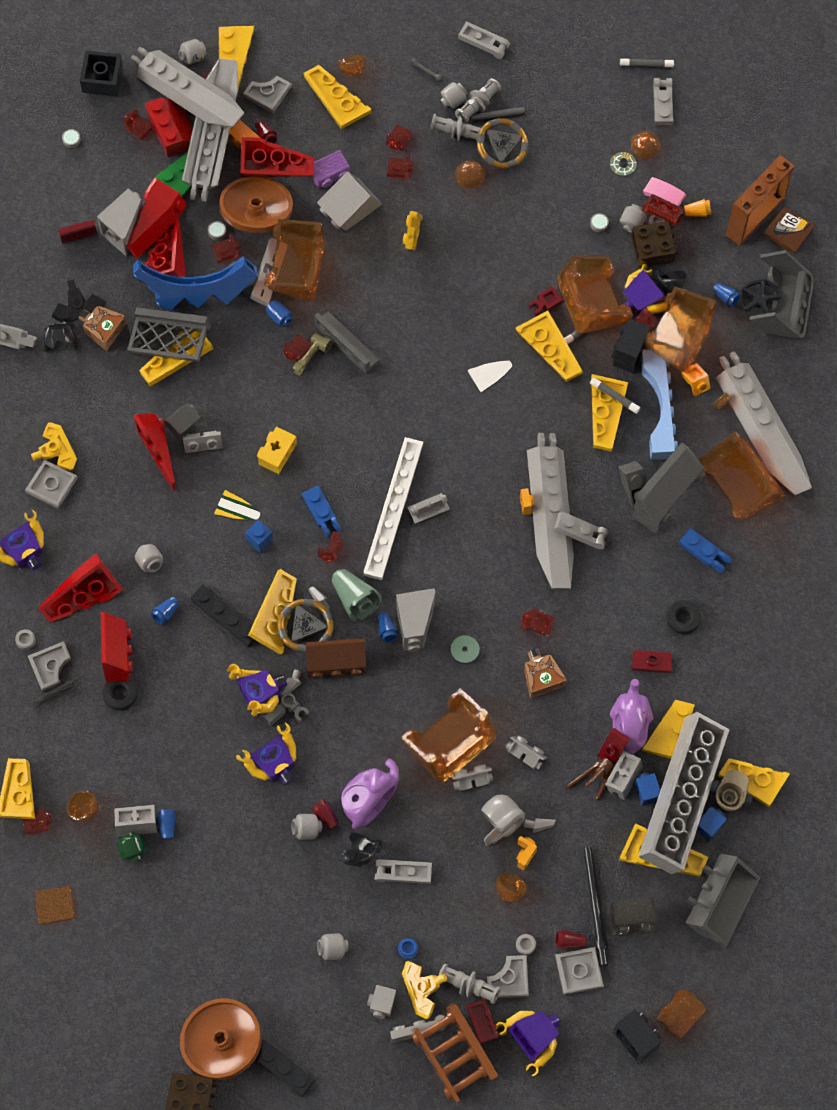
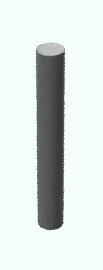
M524 107L476 113L471 116V121L525 114Z

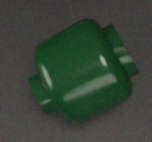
M133 831L119 837L120 841L116 845L123 860L130 859L132 863L142 858L141 854L146 851V847L140 834H134Z

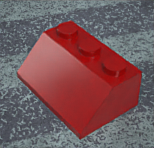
M163 97L146 103L147 116L167 157L189 150L193 126L184 108L171 99Z
M101 612L102 666L106 683L130 681L129 673H133L132 661H129V656H132V645L128 644V640L132 639L131 628H127L126 620L106 612Z

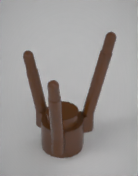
M603 758L569 783L567 788L572 787L594 771L595 774L585 786L588 787L597 777L601 779L605 777L596 796V800H599L606 788L605 783L615 766L611 761Z

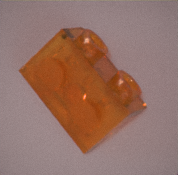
M682 989L674 995L670 1004L661 1010L657 1020L664 1023L677 1038L681 1039L707 1008L693 992Z

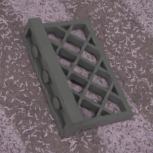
M136 307V320L127 349L129 353L195 362L200 361L207 331H210L211 323L206 316ZM140 323L148 324L150 327L142 333L139 331ZM165 326L167 330L158 336L155 329ZM178 328L183 329L185 333L177 338L172 333ZM153 331L156 338L147 343L144 336ZM194 331H202L201 336L195 340L190 336ZM171 334L174 340L164 345L161 339ZM188 336L192 342L182 347L179 341ZM142 338L145 345L140 348H134L135 342ZM160 341L163 347L157 351L152 350L150 346ZM177 343L180 350L170 353L168 348ZM193 346L197 348L195 356L187 355L185 352Z

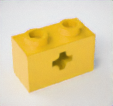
M276 427L273 432L271 431L268 434L267 443L259 449L257 457L259 465L279 474L294 450L297 439L295 435Z

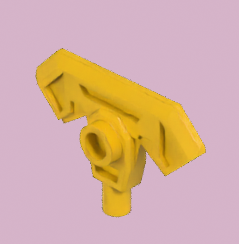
M49 422L43 437L50 441L39 447V451L32 453L31 457L33 461L40 458L47 460L59 457L57 466L72 470L77 461L75 453L62 427Z
M407 961L402 975L417 1015L429 1019L435 1003L427 997L440 987L439 984L447 981V977L443 973L437 977L436 975L420 978L422 967Z

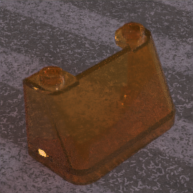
M278 219L277 226H274L273 236L277 240L273 269L269 272V275L266 274L265 286L269 290L304 301L315 302L325 245L322 223Z
M572 255L558 275V285L578 333H589L627 323L633 316L629 305L621 304L619 306L609 283V279L614 273V266L609 256Z
M674 287L672 293L668 292L665 303H667V309L656 331L653 330L652 333L647 334L645 343L648 349L679 371L688 374L711 328L716 300Z
M733 432L699 458V461L705 467L704 473L706 475L709 473L715 478L732 502L733 510L731 511L738 520L747 519L785 495L747 440L736 432Z
M461 689L449 697V711L422 733L417 729H411L401 737L404 745L439 782H443L452 776L455 771H458L487 747L497 735L489 713Z

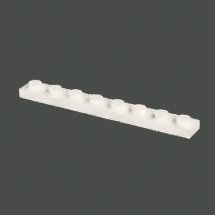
M406 437L404 439L363 576L378 580L383 579L423 447L422 441Z

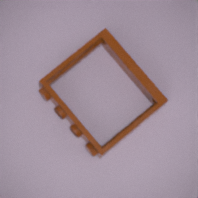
M780 155L734 202L726 232L727 237L740 246L786 198L794 170L792 163ZM746 205L750 207L748 210L744 209Z

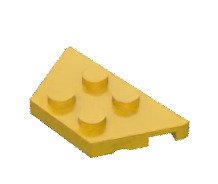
M410 211L406 220L407 234L404 233L403 237L405 248L414 251L419 236L420 221L423 218V215L418 212Z

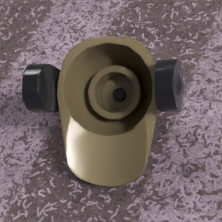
M736 770L728 771L720 784L719 781L714 779L709 792L716 796L717 804L727 811H735L740 807L749 808L754 796L752 794L747 795L748 777Z

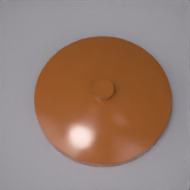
M252 176L235 180L225 187L220 196V212L225 221L236 229L250 233H265L280 228L289 220L293 210L292 196L287 188L279 182L265 177Z
M227 998L211 1000L196 1008L186 1019L180 1034V1050L187 1065L199 1076L213 1080L230 1079L244 1072L256 1059L262 1042L261 1027L254 1013L245 1004Z

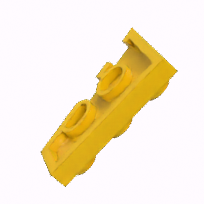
M675 700L642 751L671 759L684 719L693 713L694 704Z
M8 758L0 796V818L35 819L30 764L26 759Z
M729 758L718 777L723 779L730 770L744 773L749 779L747 794L754 795V799L770 807L790 773H781L770 768H761Z

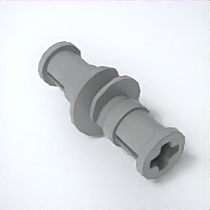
M490 78L487 84L479 91L472 90L469 94V100L465 105L455 111L457 119L462 117V122L467 123L469 117L477 111H485L486 107L490 104L489 100L492 96L501 91L499 82Z
M436 114L433 115L430 130L434 128L445 133H452L451 139L457 134L458 140H460V136L477 140V133L481 129L480 127L472 126V124L463 123L462 117H459L457 121H453L449 118L438 117Z
M447 964L442 966L439 975L444 973L447 977L446 982L460 988L459 994L464 995L466 993V996L469 998L473 993L495 1004L501 987H494L485 981L475 979L476 972L474 971L468 976L464 972L449 968Z

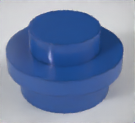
M403 939L398 945V952L401 957L411 959L417 955L418 945L413 939Z

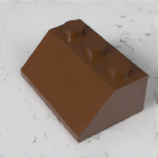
M364 638L306 643L308 677L313 679H322L324 676L339 678L351 674V676H361L363 673H366Z

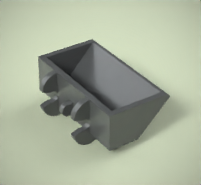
M720 854L713 869L707 865L702 869L709 877L706 883L703 884V889L697 901L692 897L687 899V903L693 909L686 924L696 933L726 948L761 877L738 857Z

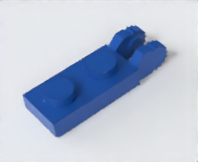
M319 486L301 493L318 527H321L326 537L331 536L330 530L326 526L329 522L332 523L337 533L341 531L336 516Z
M691 528L678 543L704 564L711 566L720 573H723L725 568L715 560L716 557L726 564L732 562V558L722 552Z

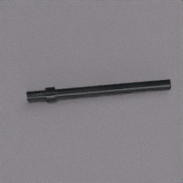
M586 847L584 848L596 934L595 949L598 951L600 966H607L606 950L608 947L607 941L604 940L592 848Z

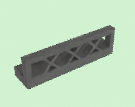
M329 311L323 316L319 313L314 316L315 327L325 336L332 339L333 344L365 374L379 363V359Z

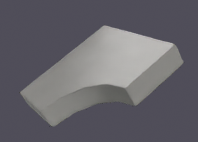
M278 76L266 83L252 81L244 91L243 98L274 113L292 88V84Z
M64 641L28 656L42 692L61 685L59 678L61 670L65 664L72 660Z
M527 955L506 956V962L502 970L496 975L487 977V984L501 987L498 998L529 997Z

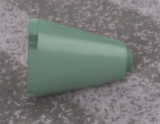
M346 569L337 570L333 574L332 583L350 619L356 621L355 619L357 618L364 620L376 611L378 600L380 602L382 600L381 594L376 589Z

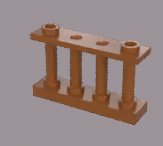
M451 1004L446 1007L448 1011L446 1017L422 1032L414 1027L411 1029L413 1032L411 1037L417 1046L420 1045L441 1079L445 1086L443 1092L448 1100L452 1099L454 1102H458L460 1099L456 1093L481 1077L493 1080L498 1077V1074L458 1006ZM450 1023L452 1025L455 1023L459 1029L457 1034L430 1050L425 1039ZM466 1041L469 1046L468 1052L441 1068L435 1057L459 1042ZM476 1059L480 1065L478 1070L451 1086L446 1075L469 1060Z

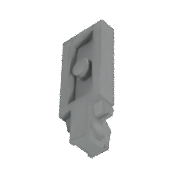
M0 324L1 345L20 349L26 348V346L34 347L37 344V337L28 335L27 331Z

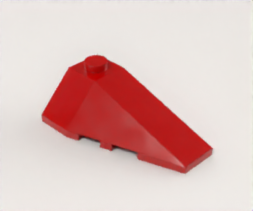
M242 137L241 177L275 178L310 177L314 175V157L287 149L262 138Z
M157 178L153 179L143 198L146 200L143 209H139L138 214L140 217L138 223L133 226L127 243L128 249L135 258H138L180 217L187 206L179 192Z
M178 218L156 240L154 248L150 249L148 253L150 255L149 260L144 264L163 274L185 277L180 219Z
M155 413L134 415L137 433L173 491L176 490L164 431L166 425L163 419H158Z
M95 554L66 579L38 609L49 622H53L72 615L73 612L80 609H88L96 603L107 602L122 591L123 588L106 564Z

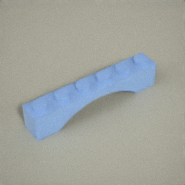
M664 349L642 350L641 353L642 375L654 388L660 404V420L649 441L651 460L668 459L678 447L677 441H674L673 435H676V425L672 424L674 407H670L672 389L668 388L671 377L670 372L667 373L666 367H669V358L665 356Z

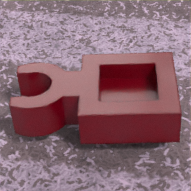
M551 286L538 294V301H531L528 308L537 307L538 309L534 311V315L538 316L544 308L549 312L562 304L563 299L554 287Z

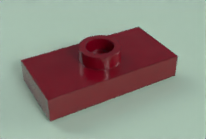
M94 220L74 223L71 226L58 229L62 243L97 234Z
M633 650L632 670L671 673L672 653Z
M613 728L597 757L601 760L606 758L615 766L630 738L616 728Z
M482 999L466 1005L480 1045L498 1039L499 1035L486 1000Z

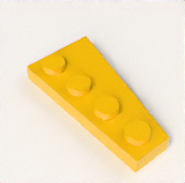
M254 26L219 27V58L237 60L238 89L244 64L247 60L248 49L251 45V38L254 34Z
M320 65L304 72V78L341 129L372 113L370 107L361 103L357 96H353L348 92L344 85H340L335 81V78Z
M548 311L515 328L566 382L583 374L581 367Z
M181 331L177 337L185 333V331ZM194 331L190 336L195 340L201 336L202 331ZM188 336L179 341L182 347L192 342ZM205 338L201 356L213 350V346L207 338ZM176 343L168 348L170 353H175L180 350V347ZM193 346L185 352L187 355L195 356L197 348ZM154 356L139 371L151 387L193 361Z
M592 374L591 380L594 377L625 397L628 382ZM592 385L593 448L612 452L623 405Z
M282 569L277 571L248 634L251 638L280 655L284 652V642L278 634L277 622L282 610L293 602L297 580ZM289 614V615L287 616V618L285 619V623H284V628H285V630H286V627H287V622H288V620L290 619V614Z
M638 824L634 825L619 861L659 868L638 857L647 832L646 828ZM690 849L684 870L679 871V873L700 877L708 857Z

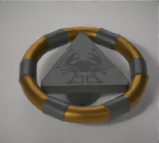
M496 118L488 121L480 129L477 136V148L480 156L490 166L499 169H510L519 165L524 160L528 152V139L524 130L516 122L509 119ZM505 125L513 129L518 135L490 130V128ZM486 133L498 161L494 160L485 151L484 137ZM521 139V150L517 158L508 162H502Z
M304 598L291 602L282 610L278 618L277 630L285 645L297 652H306V645L295 642L323 630H326V632L318 642L329 641L334 630V621L325 605L314 599ZM300 606L317 608L323 613L327 625ZM296 608L292 640H290L284 628V623L287 616Z

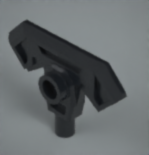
M74 279L67 281L69 290H67L68 306L58 303L52 313V318L59 322L75 320L79 318L82 310L85 309L92 313L97 306L104 307L106 302L94 294L86 301L80 289L76 288Z

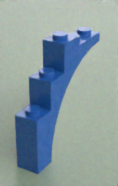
M244 256L233 265L219 272L199 277H176L163 274L149 268L139 260L133 264L134 277L138 281L146 283L147 287L155 293L157 305L169 312L183 298L190 305L199 308L214 295L219 302L223 301L227 305L258 276L257 267Z

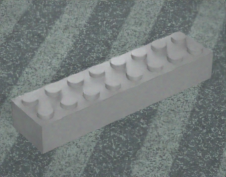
M695 712L684 719L638 856L670 874L684 870L729 733L728 728L699 712Z

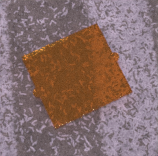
M70 886L35 891L37 905L35 909L38 913L39 925L74 919V901L72 900Z

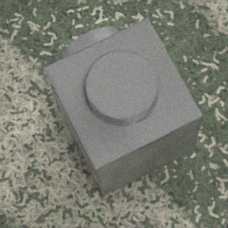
M376 985L375 992L369 995L367 1006H370V1013H373L374 1017L380 1019L390 1018L396 990Z

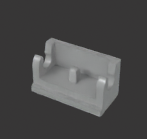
M623 751L605 783L610 793H618V796L623 800L627 798L635 783V779L643 768L641 759Z
M154 805L114 809L117 836H124L133 831L134 834L157 833Z

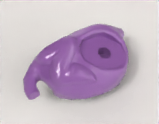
M637 679L631 681L628 692L621 694L617 698L610 711V717L613 719V728H616L630 738L624 751L631 755H634L645 745L648 726L653 720L648 698L639 695V681Z
M389 758L385 763L390 769L389 773L375 768L365 770L356 775L344 788L341 796L342 807L347 817L353 822V829L358 830L372 822L396 791L399 783V768L392 759Z

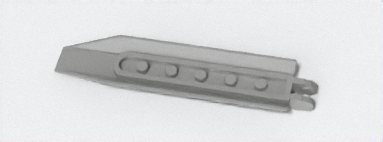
M139 47L137 50L145 58L142 61L134 55L130 58L138 65V79L208 124L234 127L245 114L229 94L160 50L147 52L144 48Z
M219 58L206 80L229 94L236 102L238 93L237 60ZM197 116L194 122L182 181L192 186L191 200H195L197 197V187L203 188L201 199L206 202L208 189L217 187L219 183L230 127L208 124Z
M734 351L730 353V358L734 364L731 368L726 357H720V363L724 371L716 377V380L724 394L726 393V398L767 471L795 496L811 489L812 486L802 457L750 364L740 363V359Z
M538 433V447L527 450L530 490L534 498L532 512L536 555L551 588L570 589L574 560L572 538L554 530L558 514L561 511L570 515L564 451L556 447V436L554 433L549 435V447L544 446V433Z

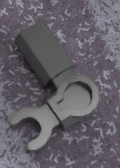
M286 693L282 696L281 703L277 704L273 712L266 713L263 719L272 727L286 714V710L291 714L294 713L295 719L299 723L302 722L301 717H299L300 713H305L307 716L310 714L307 708L300 707V703L293 694Z

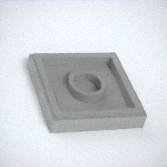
M44 460L25 489V492L59 509L78 477Z
M595 947L555 954L563 995L604 987Z

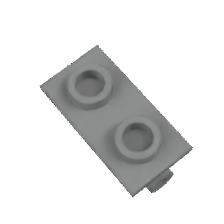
M216 430L203 432L204 436H200V433L186 434L187 436H183L185 453L223 448L221 432Z
M442 493L407 507L415 524L450 510L447 504V497Z
M519 735L517 737L512 736L510 739L513 740V743L509 742L506 746L508 752L518 759L521 758L523 753L526 754L523 762L533 769L539 770L542 765L540 760L547 759L543 755L545 752L536 746L532 748L527 744L528 741Z
M484 764L475 766L474 770L468 772L466 769L455 771V775L451 776L453 780L456 779V782H453L454 789L461 791L473 788L471 780H475L476 787L490 784L493 781L492 773L488 774V771H492V769Z

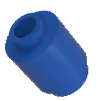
M273 300L267 305V315L280 327L287 326L292 322L293 313L280 301Z

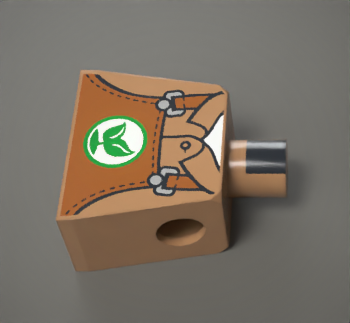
M97 306L92 313L84 309L79 315V319L85 322L83 325L84 333L106 351L126 325L124 315Z
M533 649L528 652L530 661L525 663L524 672L530 698L565 687L566 678L551 655L541 657L539 649Z

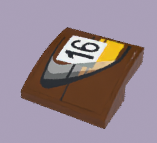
M784 207L770 224L764 236L795 254L813 231L815 225Z

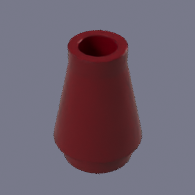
M263 120L257 121L255 128L259 137L275 144L277 133Z
M324 799L311 808L314 812L313 814L329 830L339 823L329 802H326Z
M566 930L557 931L555 945L561 950L585 948L586 936Z

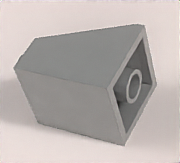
M348 171L317 202L321 207L319 210L326 217L330 216L333 219L331 223L338 230L342 228L345 231L382 205L380 200L364 183Z
M129 188L97 216L100 234L125 256L130 253L127 243L133 226L138 223L140 217L138 214L139 209H143L141 196L137 192L133 193Z
M435 588L396 595V610L404 651L416 652L424 647L435 606Z

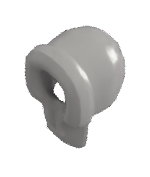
M506 795L492 797L481 809L483 815L495 827L484 838L485 845L495 844L502 837L510 836L521 826L525 819L523 810Z

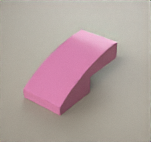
M653 177L643 190L646 196L659 199L662 205L675 209L679 207L686 196L680 189Z

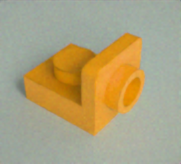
M697 363L681 371L682 377L691 386L694 396L711 388L708 374Z
M528 488L521 489L520 502L523 515L533 514V495H529Z
M520 836L518 838V845L524 849H521L516 859L518 860L517 867L524 871L535 855L537 846L531 838Z

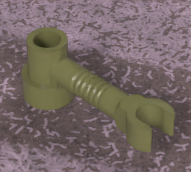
M315 333L311 338L313 345L302 359L293 366V369H295L294 373L300 376L317 350L327 353L333 345L332 339Z

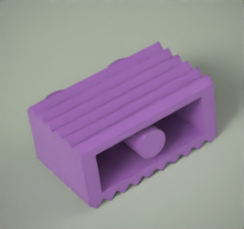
M339 150L315 161L314 175L311 178L318 189L328 188L347 171L350 173V166Z

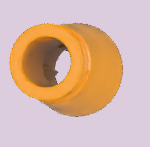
M703 199L684 206L686 216L707 217V215H711L709 200L705 201Z

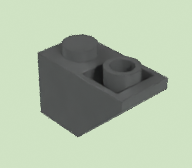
M187 403L179 407L164 423L175 436H178L200 418L199 411L195 406Z
M637 461L619 466L622 484L632 508L635 506L639 492L647 484L644 469Z

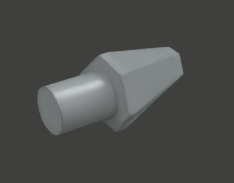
M314 586L308 589L314 600L322 603L328 609L330 608L326 602L327 597Z
M294 670L292 677L287 678V685L281 689L280 697L286 693H291L302 683L299 680L301 671Z
M536 818L535 821L526 819L524 827L533 829V833L554 827L556 820Z

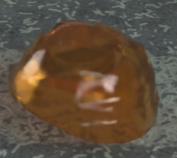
M360 54L350 55L339 59L337 65L345 75L356 76L365 69L366 58Z
M640 131L632 137L631 149L640 158H652L659 152L660 141L656 134L650 131Z
M473 160L461 163L457 167L455 174L457 182L465 188L477 187L485 178L484 167L479 162Z
M87 790L78 791L73 794L67 804L68 815L77 822L90 820L98 810L96 795Z
M502 873L497 877L496 891L504 901L513 903L525 896L527 886L521 878L511 873Z

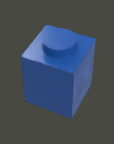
M259 520L245 532L246 541L259 553L273 541L272 531Z
M643 773L637 776L638 778L635 779L634 785L641 806L657 802L661 790L655 773L650 775L649 773Z
M711 806L700 819L696 831L710 842L727 820L724 813Z

